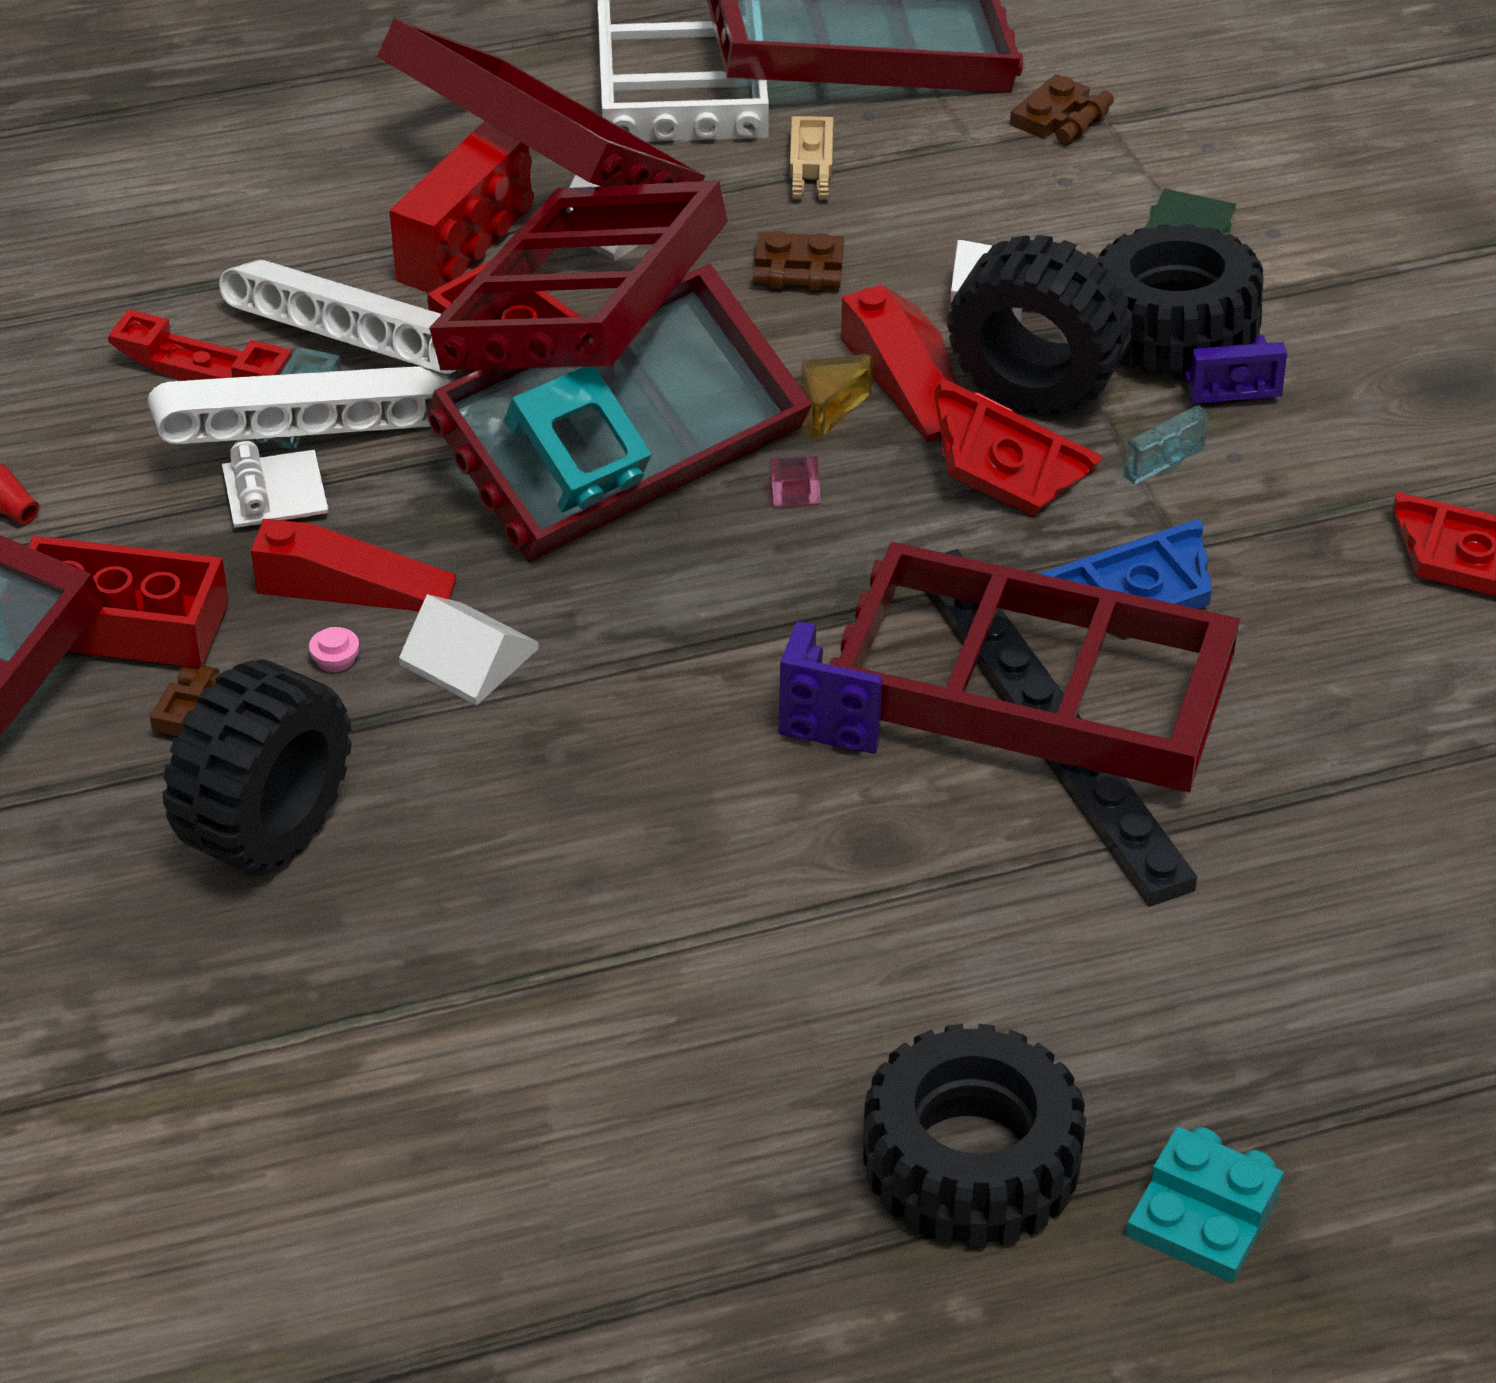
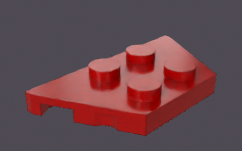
M944 378L935 387L934 398L948 476L1030 516L1037 514L1092 472L1101 461L1102 455Z
M1396 492L1392 510L1416 576L1496 596V515Z

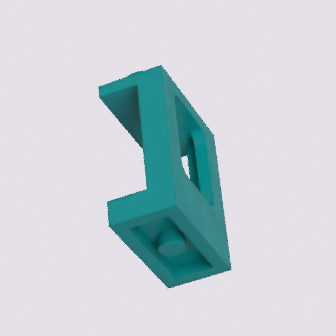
M581 367L512 397L503 420L513 436L523 431L526 433L563 491L557 504L562 513L576 506H579L580 509H586L601 500L605 493L619 488L620 491L632 488L643 479V472L652 456V453L596 367ZM591 407L599 411L625 451L626 456L590 473H585L579 470L553 430L552 424Z

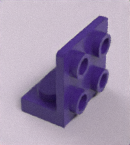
M1262 334L1258 335L1253 344L1193 349L1191 370L1183 371L1192 404L1243 399L1258 400L1282 396L1287 351L1284 342L1267 343Z
M797 621L780 661L779 734L875 754L879 746L882 677L876 674L823 664V648L816 646V625Z

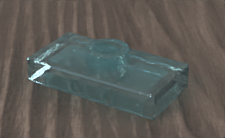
M1197 405L1128 440L1124 477L1136 485L1205 449L1209 413Z

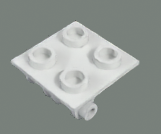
M237 440L230 451L231 462L222 464L234 528L260 525L263 519L288 520L329 513L315 449L260 458L258 447L250 440Z

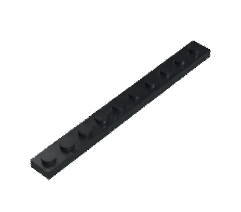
M958 549L946 552V554L964 557ZM926 592L963 645L980 604ZM998 608L977 660V666L1002 701L1058 713L1064 693L1004 611ZM1077 713L1076 718L1082 719L1080 715ZM1044 759L1149 907L1196 891L1197 875L1126 778Z

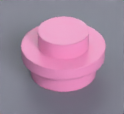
M329 627L323 629L311 638L309 643L310 655L324 671H344L354 664L355 658L359 653L358 637L346 628Z

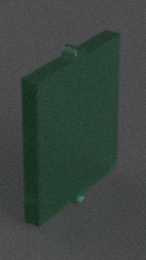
M1164 188L1157 204L1151 206V217L1146 227L1153 229L1157 228L1159 224H1171V226H1183V223L1195 224L1196 228L1206 229L1208 226L1219 229L1220 233L1225 235V233L1231 232L1232 223L1230 221L1235 213L1236 204Z

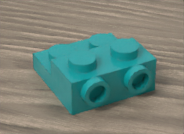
M1177 1126L1153 1166L1151 1182L1127 1222L1125 1236L1230 1283H1234L1279 1200L1284 1171L1277 1169L1274 1161L1261 1151L1248 1150L1242 1154L1223 1146L1219 1136L1207 1128L1196 1127L1190 1132Z

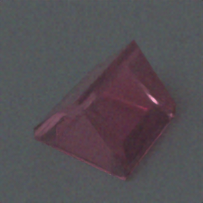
M818 456L770 459L769 484L773 506L820 503Z

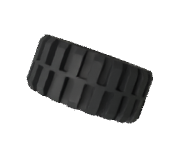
M1183 223V226L1159 224L1157 228L1148 229L1143 227L1136 229L1132 235L1123 234L1098 255L1099 261L1097 264L1103 270L1109 268L1117 279L1115 286L1117 289L1123 288L1129 302L1126 309H1130L1132 313L1133 326L1130 330L1132 337L1129 347L1121 359L1123 364L1133 368L1136 365L1142 366L1145 371L1153 373L1163 370L1170 371V374H1183V371L1191 370L1193 349L1253 344L1260 334L1263 267L1253 250L1246 243L1242 244L1237 237L1229 233L1223 235L1219 229L1208 226L1206 229L1196 228L1195 224Z
M1029 235L1012 237L1009 242L1001 241L992 246L988 253H984L980 257L950 304L951 311L948 314L947 327L949 332H951L949 340L953 353H959L960 355L957 359L958 364L964 373L970 372L974 377L973 384L981 391L987 389L994 395L993 400L1002 405L1006 402L1015 405V410L1030 413L1031 410H1038L1039 415H1055L1058 409L1061 414L1078 410L1080 406L1090 404L1097 398L1100 391L1104 390L1129 347L1132 337L1130 330L1133 326L1130 309H1126L1129 302L1123 288L1117 289L1115 286L1117 282L1115 275L1109 268L1103 270L1097 264L1099 259L1089 251L1085 255L1076 250L1077 245L1063 240L1060 244L1053 242V237L1036 235L1034 240H1030ZM1012 308L1028 309L1043 315L1061 330L1068 343L1051 342L1036 336L1020 323Z
M261 659L235 665L233 669L224 671L215 678L216 683L212 687H206L197 697L198 704L193 711L188 710L182 721L184 727L179 737H175L170 749L172 753L171 762L165 766L163 778L167 783V789L162 792L163 804L167 810L165 815L179 840L237 869L255 873L272 870L276 866L286 864L292 860L294 852H301L310 843L309 837L312 833L320 830L326 820L324 818L330 806H334L339 795L336 792L340 781L345 779L348 768L345 762L347 755L351 753L352 744L348 737V733L352 729L350 718L346 713L347 709L339 695L331 687L272 661Z
M962 1023L947 1025L943 1033L935 1034L933 1030H929L914 1037V1043L911 1047L905 1042L889 1054L888 1062L879 1065L872 1077L871 1088L867 1090L863 1133V1164L867 1167V1181L872 1192L878 1196L881 1195L880 1204L891 1216L897 1218L903 1215L904 1226L921 1236L924 1231L935 1234L934 1241L952 1246L953 1240L968 1242V1248H985L987 1241L998 1240L1000 1246L1019 1241L1020 1232L1026 1231L1029 1235H1032L1048 1226L1049 1216L1052 1218L1059 1216L1069 1204L1070 1194L1076 1190L1080 1176L1086 1117L1084 1116L1085 1102L1082 1092L1074 1085V1076L1066 1065L1061 1061L1054 1064V1054L1039 1042L1035 1046L1028 1044L1027 1037L1024 1034L1011 1029L1008 1034L996 1032L994 1025L978 1024V1029H964ZM976 1116L991 1119L1006 1126L1021 1140L1004 1150L974 1154L951 1149L936 1141L926 1130L949 1118Z

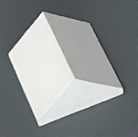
M427 594L399 656V664L477 706L533 655L539 647L536 640L462 602Z

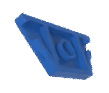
M1199 518L1039 573L1195 609L1210 605L1212 593L1210 574L1207 573L1206 549H1203V524Z

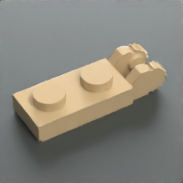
M792 116L790 178H793L792 200H802V195L804 194V180L802 178L807 180L818 179L817 195L819 200H828L829 178H832L833 117Z

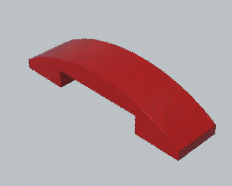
M130 309L125 312L108 334V342L125 355L150 369L181 381L280 375L293 357L291 349L255 340H250L243 351L172 334L170 333L169 319Z

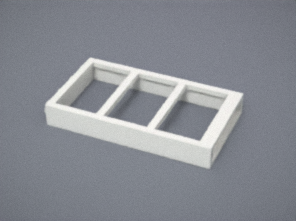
M598 0L602 116L646 142L768 138L769 102L766 80L726 78L725 71L613 75L611 40L716 37L712 21L610 24L609 0ZM743 0V22L748 40L762 41L758 0ZM751 86L752 99L614 103V91Z

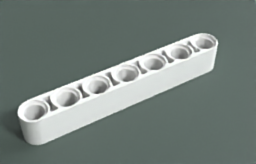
M256 260L227 269L220 276L219 287L221 295L234 308L441 373L450 374L458 371H440L429 327L439 318L440 313L265 260Z
M422 366L172 381L156 386L149 393L147 401L160 437L170 444L430 427L427 413L434 390L457 380L458 377L455 372L450 374L441 373ZM470 407L460 411L463 417L468 414Z

